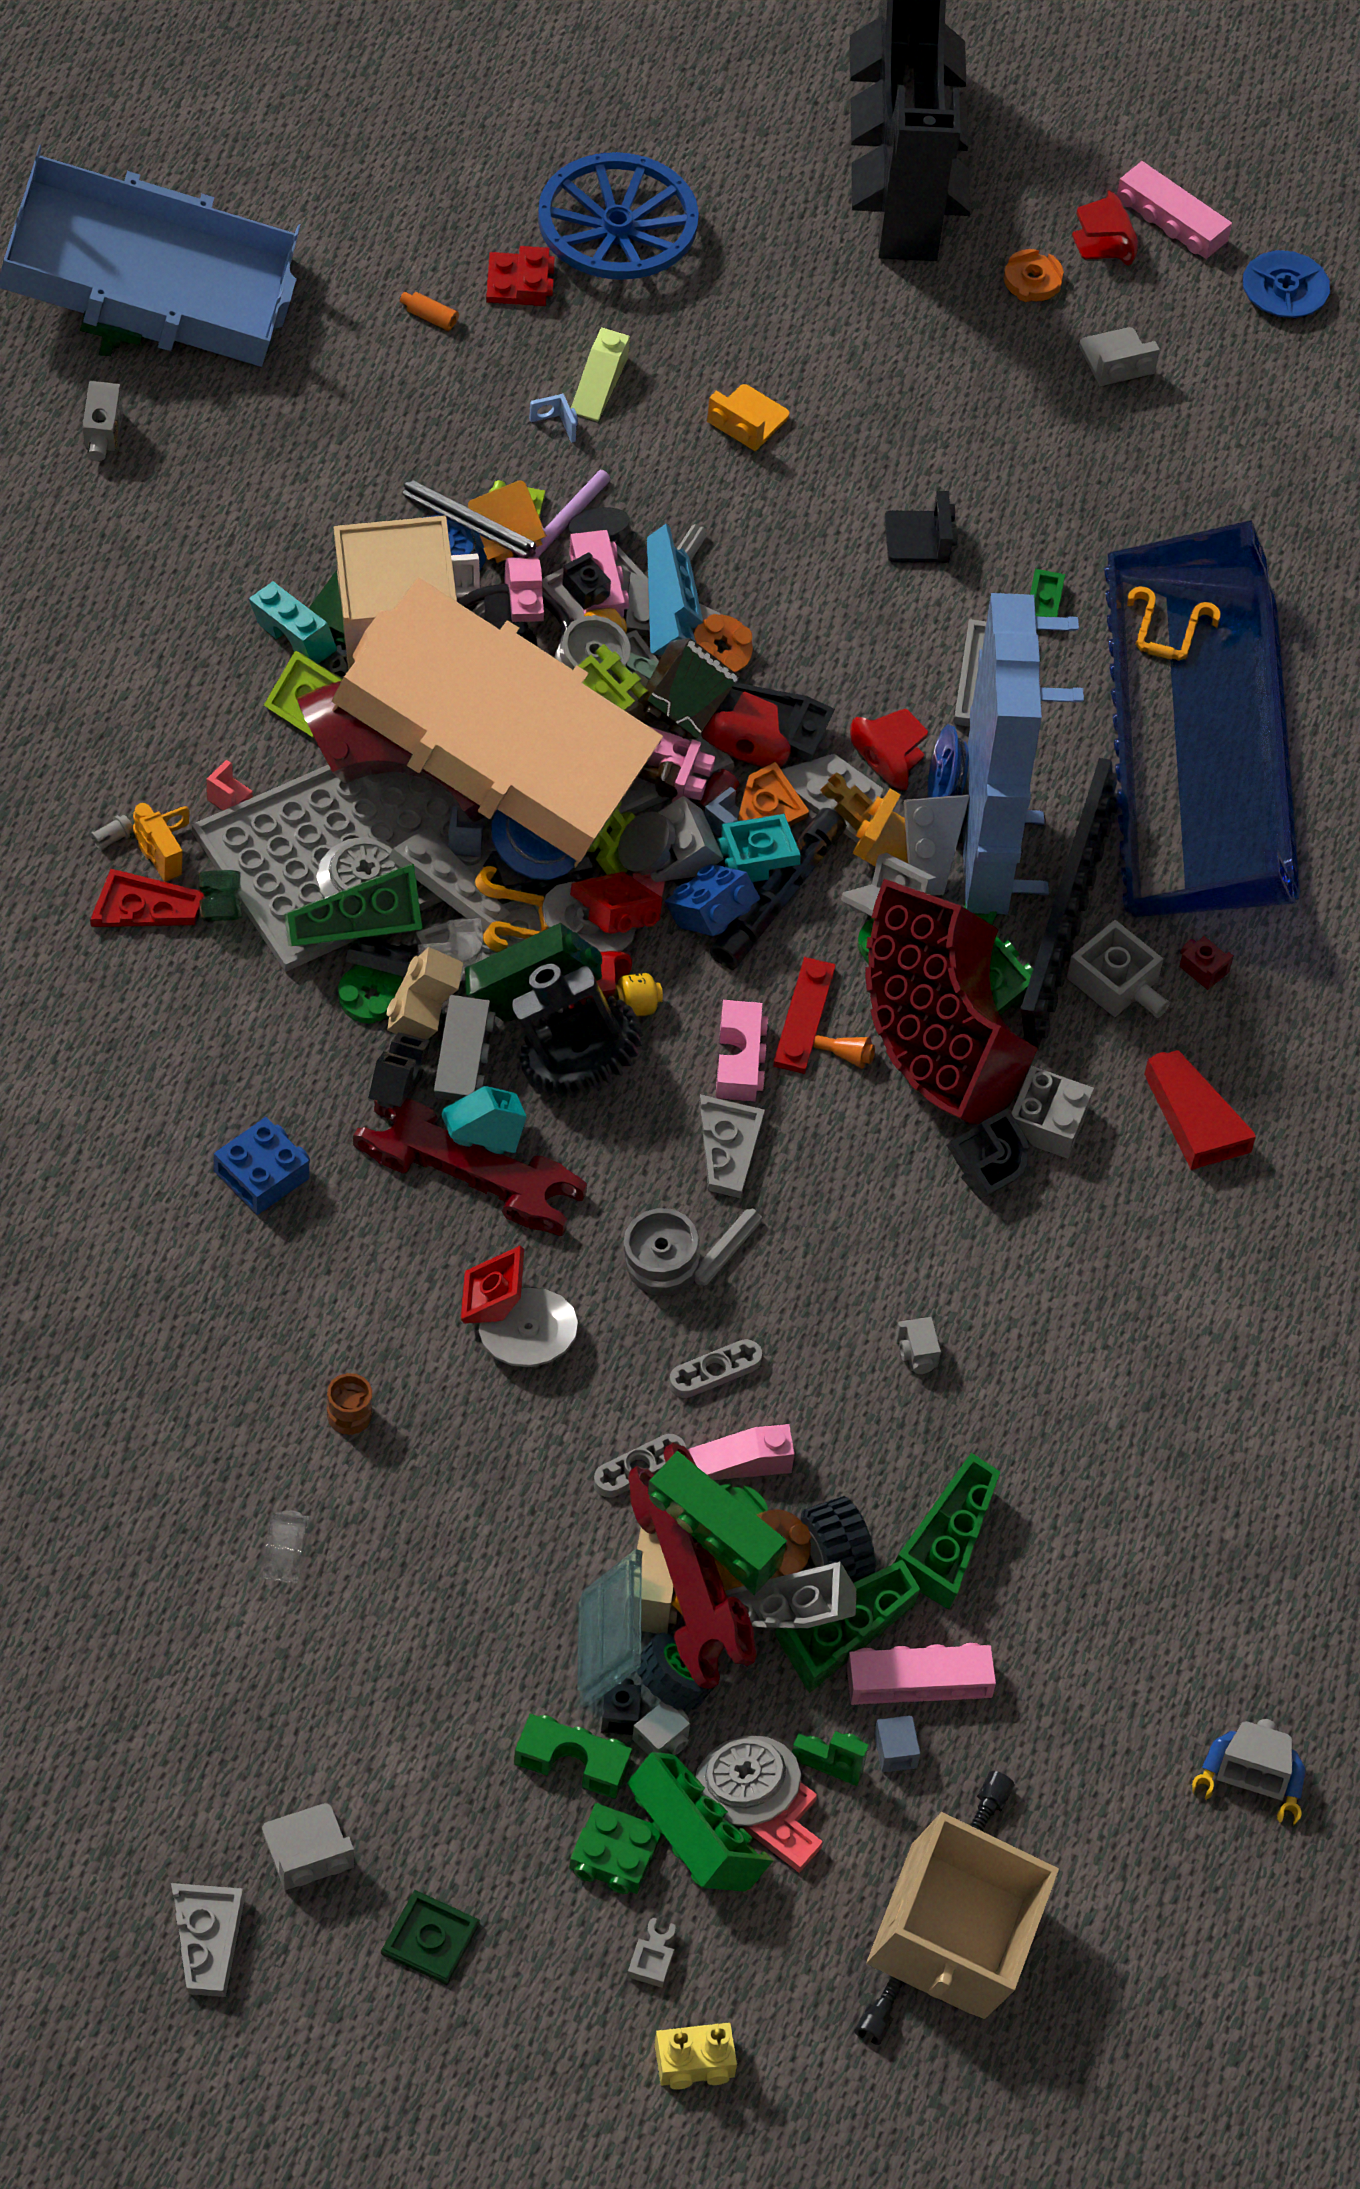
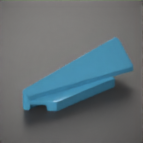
M667 524L647 537L650 652L653 655H663L669 643L674 640L691 638L696 642L692 628L695 629L699 624L703 623L690 558L684 548L678 550L674 547L671 528Z

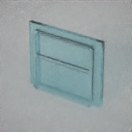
M635 1549L584 1589L580 1596L577 1687L580 1690L581 1707L590 1706L641 1667V1550Z

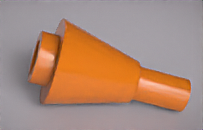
M816 1035L813 1043L814 1048L833 1052V1054L861 1069H864L866 1063H872L876 1050L875 1045L872 1044L871 1037L833 1039Z

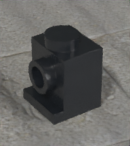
M590 552L567 563L563 567L562 585L584 610L593 605L603 603L610 596L611 580L593 561V555Z
M624 1677L614 1679L613 1683H605L601 1732L633 1735L634 1725L639 1719L640 1685H634L633 1680Z

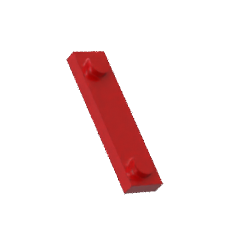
M804 957L773 1067L805 1074L836 964Z

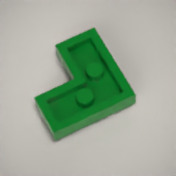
M837 1731L834 1732L829 1745H826L818 1737H806L798 1734L792 1753L797 1758L798 1763L858 1786L863 1775L869 1744L864 1743L853 1734H842Z

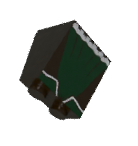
M691 638L674 640L667 646L645 687L648 692L638 702L645 706L643 711L649 717L656 721L661 719L670 726L668 729L670 733L683 739H696L740 676Z

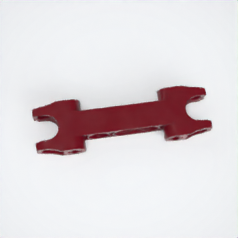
M408 1098L401 1107L396 1106L395 1108L380 1106L374 1100V1112L388 1118L394 1125L386 1131H375L365 1127L357 1128L353 1135L354 1147L374 1158L379 1164L402 1174L408 1171L413 1162L425 1168L428 1165L469 1183L468 1186L485 1194L490 1192L500 1196L498 1199L506 1202L502 1209L505 1218L529 1229L563 1236L567 1229V1218L563 1213L549 1206L546 1200L556 1195H564L577 1201H583L587 1193V1183L566 1169L562 1164L549 1158L534 1156L529 1164L526 1165L503 1154L490 1152L482 1145L463 1146L457 1144L450 1137L447 1130L435 1126L438 1117L431 1108Z
M672 1443L665 1447V1463L676 1451H679L696 1465L685 1446ZM636 1466L630 1470L628 1476L631 1505L641 1528L649 1534L657 1533L686 1625L678 1629L674 1635L680 1658L685 1663L691 1677L698 1686L712 1689L719 1684L720 1674L717 1663L719 1655L724 1648H726L729 1657L735 1664H743L748 1667L756 1660L754 1629L748 1611L738 1598L730 1597L727 1599L714 1557L685 1531L666 1511L660 1510L651 1502L648 1486L649 1480L654 1474L649 1469Z

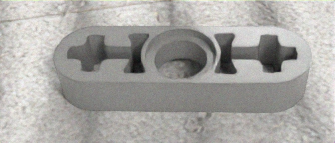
M744 1339L678 1365L670 1374V1390L678 1397L689 1398L757 1370L761 1364V1347L752 1340ZM741 1351H745L747 1355L753 1354L752 1361H747L746 1358L739 1359ZM735 1361L734 1369L731 1365V1362ZM718 1363L724 1367L725 1372L722 1375L713 1376L707 1372L706 1367L709 1364ZM697 1369H699L700 1375L696 1377ZM684 1376L686 1380L691 1379V1385L686 1386L684 1383H679V1377Z
M665 1434L597 1468L594 1475L595 1490L600 1495L609 1498L616 1497L630 1490L629 1480L626 1479V1476L628 1478L631 1470L630 1464L633 1461L643 1460L647 1462L650 1467L649 1470L655 1475L665 1464L664 1446L675 1443L686 1448L685 1442L675 1434ZM658 1456H659V1461H658L659 1465L656 1464V1460H655V1458L658 1457ZM621 1467L624 1468V1474H622V1475H621ZM608 1475L610 1478L617 1477L616 1484L614 1486L609 1482L603 1484L604 1476Z

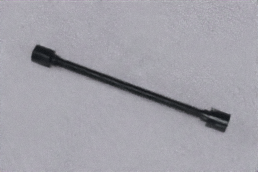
M997 1771L989 1772L977 1795L980 1803L970 1826L983 1831L990 1816L994 1815L996 1810L1002 1811L1015 1787L1010 1777ZM891 1976L885 1990H883V1994L880 1996L881 1998L877 1999L874 2005H867L854 2030L857 2036L864 2038L866 2032H870L874 2035L871 2043L875 2045L882 2043L894 2019L890 2016L893 2009L892 2004L898 1992H900L902 1984H904L903 1981Z

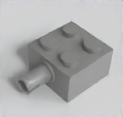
M1116 920L1111 922L1071 956L1067 979L1113 1017H1116L1131 1003L1137 1001L1150 1011L1154 1017L1159 1018L1166 1012L1170 1004L1167 999L1151 988L1159 979L1163 958Z

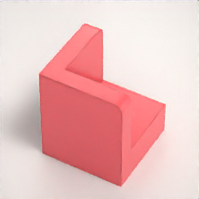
M228 760L222 763L207 778V800L222 810L253 797L251 789L233 778L232 763Z

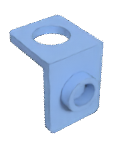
M564 394L530 402V422L560 416L571 443L576 441L577 414L574 408L569 407ZM542 406H553L552 409L545 414L537 413L539 408H541Z

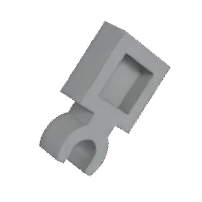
M652 1918L647 1927V1938L649 1941L638 1939L627 1977L663 1988L674 1953V1949L665 1946L673 1941L676 1927L675 1924L671 1923L667 1933L658 1934L655 1931L657 1919Z

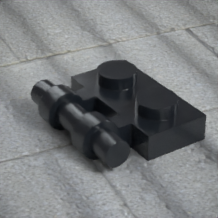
M375 936L371 939L360 937L357 943L355 942L348 948L346 962L405 977L411 960L423 952L412 950L411 946L402 943L400 946L385 943L383 938Z

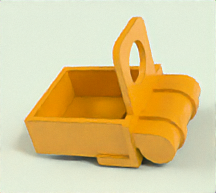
M139 803L135 807L133 814L135 822L133 832L138 840L139 848L146 859L152 861L164 882L182 875L183 850L172 832L189 824V808L183 806L161 815L159 811L154 813L148 804ZM182 816V819L177 824L167 826V822L172 817Z

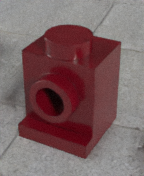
M1203 936L1197 942L1194 939H1190L1183 946L1180 952L1182 957L1179 967L1209 990L1230 972L1234 955L1230 952L1224 953Z

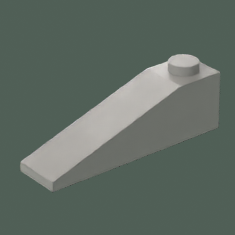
M841 1562L769 1579L755 1596L745 1586L725 1590L727 1599L736 1597L744 1604L753 1627L810 1628L853 1617L856 1612L857 1589Z

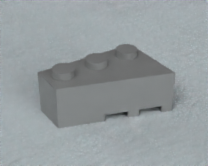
M450 995L434 1087L435 1098L458 1101L484 1086L485 1076L480 1075L482 1063H488L490 1044L486 1043L488 1031L493 1032L495 1012L490 1011L489 1000Z

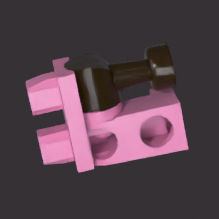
M650 727L663 735L660 743L646 763L658 768L644 766L638 778L655 784V790L662 798H673L672 802L682 796L701 801L707 780L695 777L693 774L695 772L710 777L716 757L701 752V742L692 740L690 742L680 736Z

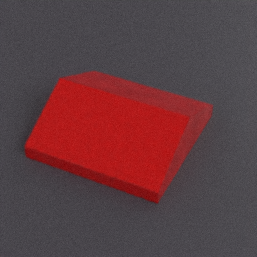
M521 1245L465 1271L461 1321L464 1324L503 1321L521 1299L525 1250Z

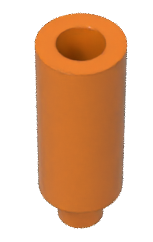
M403 292L400 297V303L407 306V312L442 329L450 331L458 321V311L418 292L413 293V295Z

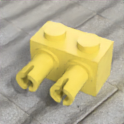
M731 2023L656 2031L655 2050L661 2086L670 2085L672 2089H685L690 2087L692 2082L707 2081L709 2085H721L727 2083L730 2080L729 2078L735 2077L737 2061Z

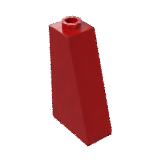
M1179 1050L1170 1053L1160 1052L1148 1058L1144 1073L1145 1078L1191 1170L1252 1152L1256 1139L1253 1130Z

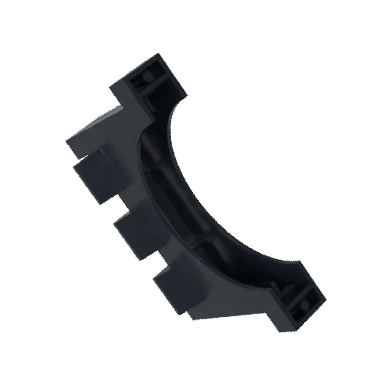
M880 0L878 18L850 35V81L875 82L874 85L851 98V145L877 147L851 164L852 211L881 212L878 233L879 259L937 261L944 215L970 216L969 168L957 159L958 151H968L967 104L959 98V88H953V91H951L947 87H966L965 40L945 24L946 0ZM905 63L909 67H913L914 108H905V91L903 86Z

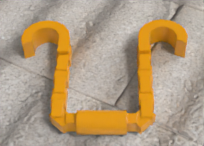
M1140 586L1133 588L1128 594L1127 606H1133L1134 601L1137 599H1143L1148 603L1135 645L1141 652H1147L1149 655L1170 660L1176 659L1178 661L1186 659L1198 618L1201 615H1209L1213 619L1212 625L1216 628L1219 625V608L1212 603L1203 602L1196 605L1193 609L1181 650H1175L1173 647L1157 643H1146L1145 639L1155 609L1156 596L1151 589Z
M486 866L475 878V885L482 894L491 898H504L537 905L539 907L541 932L549 928L545 923L542 911L544 896L505 888V886L491 883L489 880L496 873L497 868ZM494 921L484 932L483 940L491 950L500 952L507 948L508 943L506 940L497 937V935H509L527 939L540 933V931L512 926L506 922Z

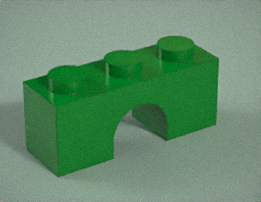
M530 1713L515 1749L514 1765L548 1776L553 1763L557 1759L565 1756L575 1757L582 1761L586 1767L583 1773L582 1788L616 1799L631 1762L632 1748L627 1747L617 1739L610 1738L606 1740L592 1735L585 1728H571L558 1723L557 1720L550 1716H536Z

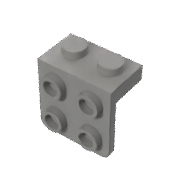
M1131 327L1084 337L1079 343V347L1099 386L1155 374L1160 351L1156 341L1142 344L1135 329Z
M888 853L878 855L872 884L843 892L841 900L849 904L852 910L872 916L875 901L884 879L932 895L936 877Z
M320 1804L268 1821L262 1826L264 1839L284 1891L354 1868V1848L350 1837L343 1838L333 1809L329 1804Z

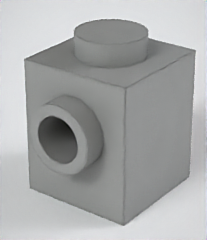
M661 1702L634 1725L632 1740L648 1756L651 1752L677 1755L689 1742V1718L682 1709L677 1710Z

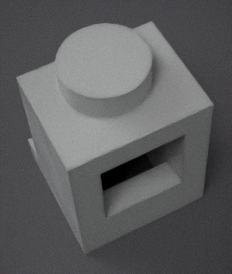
M932 1317L899 1321L895 1338L896 1342L899 1343L901 1358L903 1361H909L911 1371H914L916 1374H925L938 1367L941 1350Z

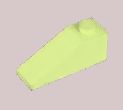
M601 327L591 348L571 408L575 409L577 416L596 422L599 421L628 360L629 335Z

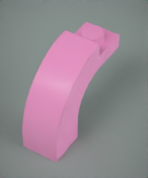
M539 557L506 558L504 580L505 584H508L512 622L544 621L542 573Z

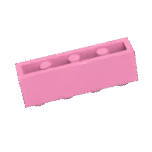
M1141 161L1120 178L1117 196L1122 204L1139 212L1145 221L1154 223L1162 228L1168 237L1178 239L1187 246L1191 253L1199 254L1207 259L1228 242L1232 222L1145 162Z
M966 1643L959 1647H945L944 1645L935 1644L917 1649L897 1646L891 1650L861 1648L854 1652H849L847 1661L851 1705L992 1698L996 1685L991 1645Z

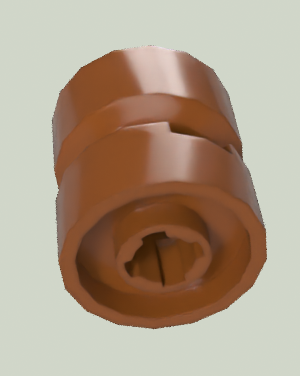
M346 1373L339 1375L331 1381L327 1390V1419L329 1425L335 1431L342 1434L353 1435L362 1432L368 1427L372 1417V1388L370 1383L358 1374Z

